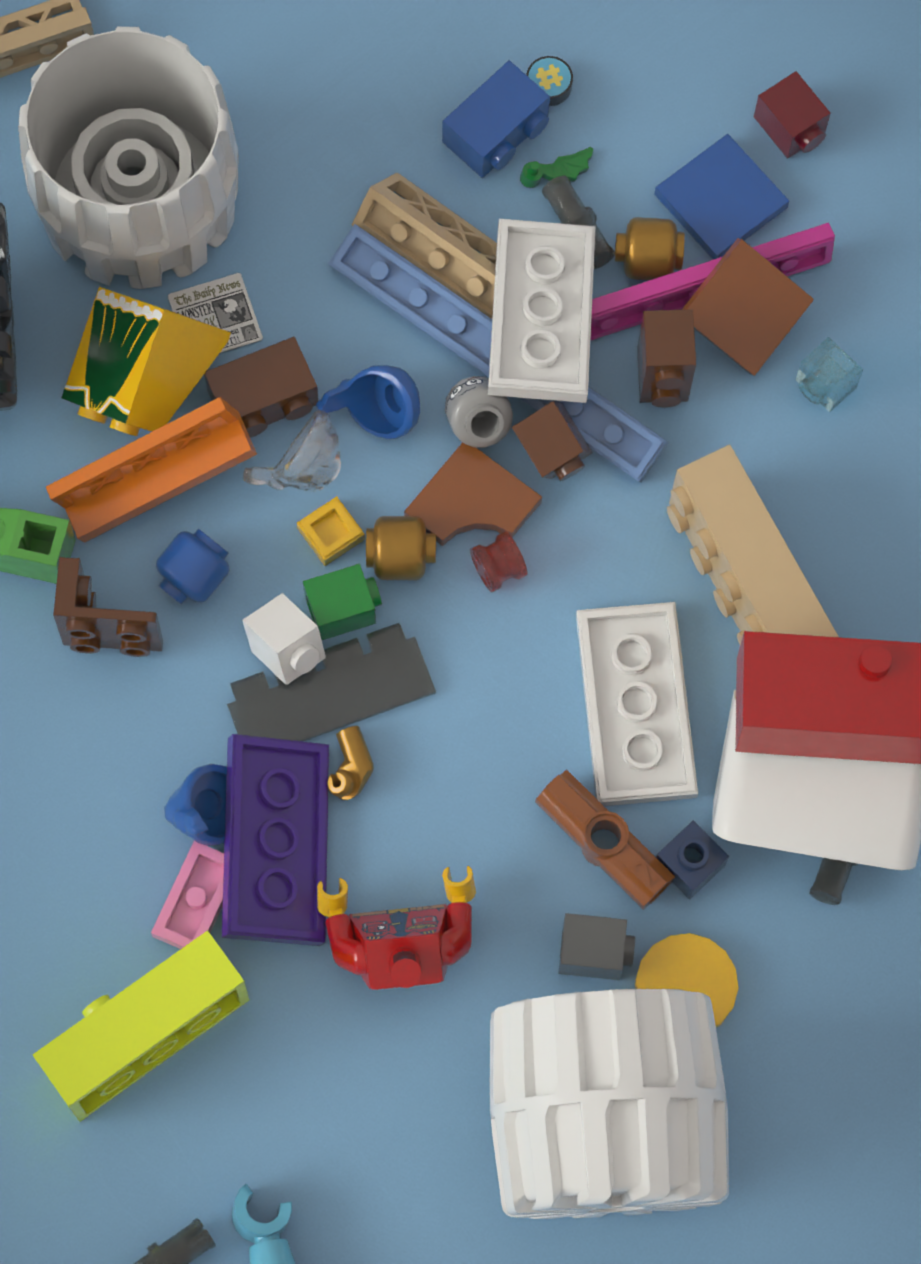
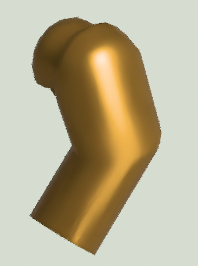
M359 726L345 728L336 734L345 759L336 773L330 774L327 785L331 794L343 800L352 799L360 794L374 769L373 761Z

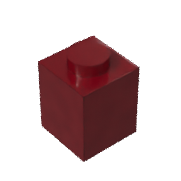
M795 71L758 95L754 118L788 159L800 150L804 153L813 150L825 139V132L831 113L799 73Z

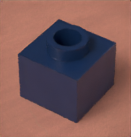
M693 820L657 854L656 858L675 876L673 883L690 900L726 866L729 855ZM688 848H695L702 855L703 859L700 862L691 863L686 860L684 851Z

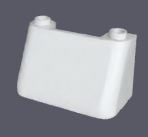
M734 689L713 799L712 830L714 834L735 843L893 870H910L916 867L921 845V764L735 752L736 690Z

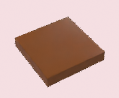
M737 238L682 310H693L694 329L746 372L755 376L814 299L745 241Z

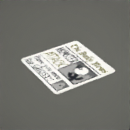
M240 273L168 295L173 312L231 332L228 343L220 353L263 339Z

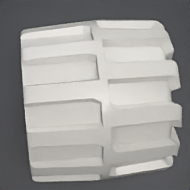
M117 26L115 31L90 36L85 33L67 42L68 47L51 61L42 62L31 78L32 90L28 101L20 107L18 131L27 190L37 214L43 222L53 248L64 261H67L75 254L86 262L85 274L87 277L110 286L114 274L128 275L132 288L162 286V272L172 269L181 278L192 274L206 264L207 244L212 247H219L226 240L234 222L235 200L238 192L239 154L223 89L211 67L203 66L190 54L187 44L171 35L161 37L142 32L139 27Z
M615 989L574 992L516 1001L498 1007L492 1012L490 1020V1114L501 1203L506 1215L515 1218L531 1219L602 1217L614 1212H621L625 1215L652 1214V1211H681L696 1209L697 1207H708L720 1204L727 1199L729 1195L728 1107L714 1012L708 995L679 989Z

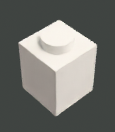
M283 593L242 620L251 652L285 685L300 675L310 672L319 662L326 658L318 626Z

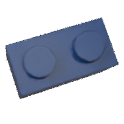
M508 60L442 121V143L483 178L493 168L500 170L506 166L515 155L516 147L527 137L534 139L545 129L549 122L550 96Z

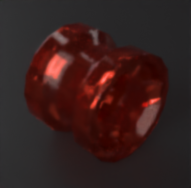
M507 531L496 535L495 541L487 546L478 544L470 548L473 564L482 582L491 593L501 589L503 582L510 578L519 580L528 575L523 556Z

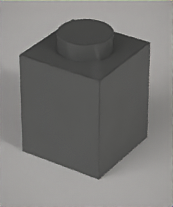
M565 913L558 974L620 980L623 966L632 967L634 959L635 936L626 935L627 920Z

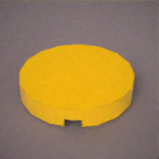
M691 933L670 935L654 944L640 961L635 979V989H679L708 995L713 1007L716 1028L723 1023L732 1011L739 989L736 968L727 952L711 939Z

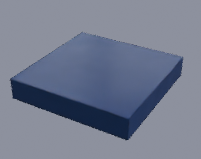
M729 134L723 136L656 186L654 195L713 260L723 257L737 238L743 241L786 210L789 205V200Z

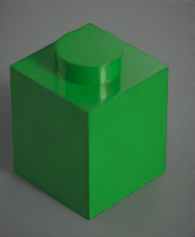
M360 563L303 581L304 597L312 621L318 626L321 640L376 624L375 607L382 605L380 593L374 577L365 579Z

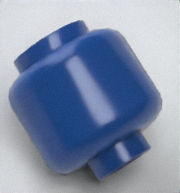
M200 529L194 534L188 531L180 532L156 561V569L164 577L158 586L180 604L187 597L195 602H205L230 571L229 564L225 560L229 553Z

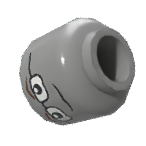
M471 376L460 380L451 388L445 402V414L453 433L461 442L471 447L485 448L497 444L507 435L512 426L513 411L508 398L505 396L488 395L489 378L484 376Z

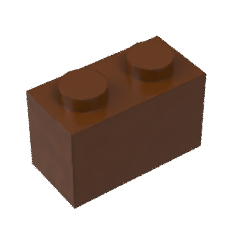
M693 310L643 311L637 345L640 403L652 402V405L656 407L667 408L676 406L681 402H688L696 368Z
M295 336L208 370L204 374L207 392L211 401L221 397L239 412L250 438L259 435L267 429L269 424L281 419L296 420L304 417L312 411L319 401L317 384Z

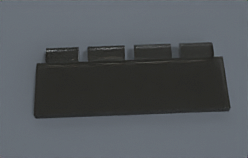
M396 623L366 634L371 653L363 654L357 638L324 649L326 658L322 660L325 669L317 672L314 667L310 672L300 675L287 685L274 674L278 686L269 689L263 671L230 683L236 701L227 704V707L239 735L306 741L436 694V690L416 638L412 637L406 640L401 625Z

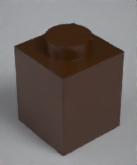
M552 401L512 427L542 478L552 479L557 476L560 481L566 480L585 467L582 459L592 454L591 449L563 403Z

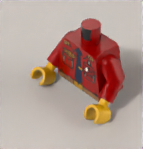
M467 866V877L461 882H452L450 867L445 868L442 877L446 897L452 902L451 904L349 915L344 914L348 903V884L346 881L339 878V894L336 895L325 893L322 881H320L317 885V909L322 915L329 917L326 919L325 925L333 959L336 964L346 971L361 975L368 988L373 990L398 987L410 988L418 985L437 984L444 981L448 966L455 964L463 958L471 948L472 906L468 902L475 897L476 888L470 866Z

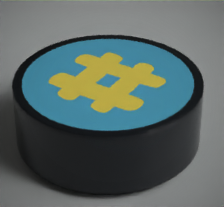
M544 56L536 59L529 66L526 75L550 96L549 106L558 105L569 97L573 85V72L564 60L555 56Z

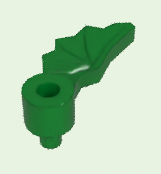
M590 146L572 155L559 156L551 164H541L537 161L528 162L522 169L520 181L527 188L538 186L542 177L550 182L562 185L566 181L575 182L579 174L588 171V161L592 157L593 148Z

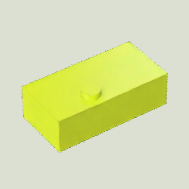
M207 930L113 998L106 994L94 1000L82 1011L85 1018L32 1055L77 1120L81 1122L247 1003L250 999L245 981Z

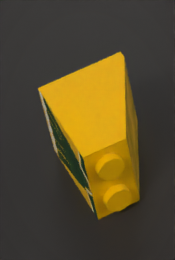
M99 286L61 398L80 405L77 414L103 424L106 423L107 417L112 418L109 427L137 437L140 428L154 431L170 421L228 343L231 332Z

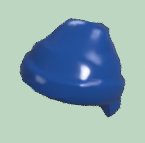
M374 365L362 370L352 379H344L338 387L324 393L323 397L316 403V407L322 413H330L347 407L356 423L366 432L385 439H398L408 434L418 423L420 396L414 380L405 370L389 365Z
M210 763L193 769L164 806L165 819L176 829L199 844L215 846L225 843L227 767Z

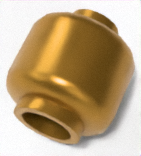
M635 217L627 224L626 233H616L615 262H624L626 276L635 280H653L674 273V270H682L685 234L684 232H677L676 224L670 219Z
M382 516L376 520L374 528H366V568H374V573L379 579L419 580L425 573L426 563H436V534L426 533V525L422 518L417 516Z

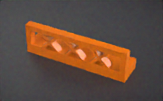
M218 397L46 486V490L52 501L65 508L77 538L85 543L257 455V452L239 412L223 398Z

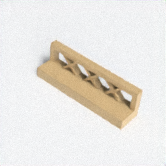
M49 0L0 17V78L42 64V62L51 61L68 47L67 42L85 33L90 36L94 35L87 10L81 6L80 1ZM72 9L71 12H68V13H65V14H62V15H59V16H56V17H53V18H52L53 15H56V14H59V13H62V12H65V11H68V10ZM17 27H22L21 29L8 33L9 30L15 29Z
M395 173L371 186L352 226L354 224L358 225L492 319L497 243L399 173Z

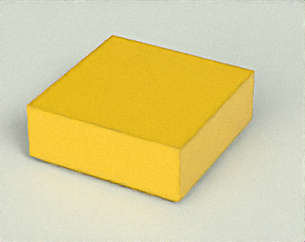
M337 496L296 523L298 531L324 566L365 540V533Z

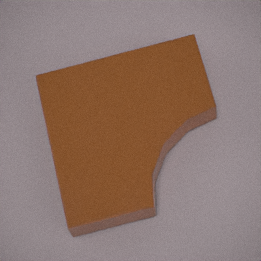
M462 442L406 508L404 516L422 518L426 525V533L436 534V542L442 546L457 534L473 529L495 530L512 539L542 503V496L479 449Z

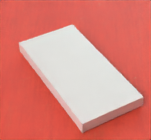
M499 219L488 395L587 402L596 226Z
M667 602L577 610L576 622L596 799L603 806L697 798L698 787L676 603Z

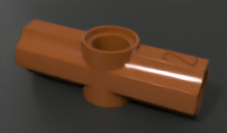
M567 769L560 775H557L536 798L535 803L581 848L586 860L594 866H599L643 910L652 904L674 881L675 876L629 831L624 819L614 812H609ZM598 830H609L618 838V844L612 849H601L593 843L591 835Z

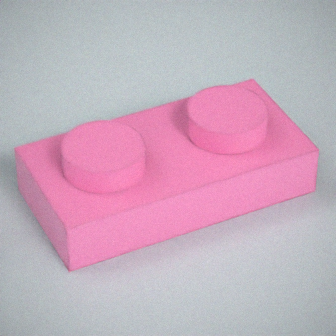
M196 841L193 842L151 931L152 937L182 949L207 930L211 933L223 907L224 853L199 844Z

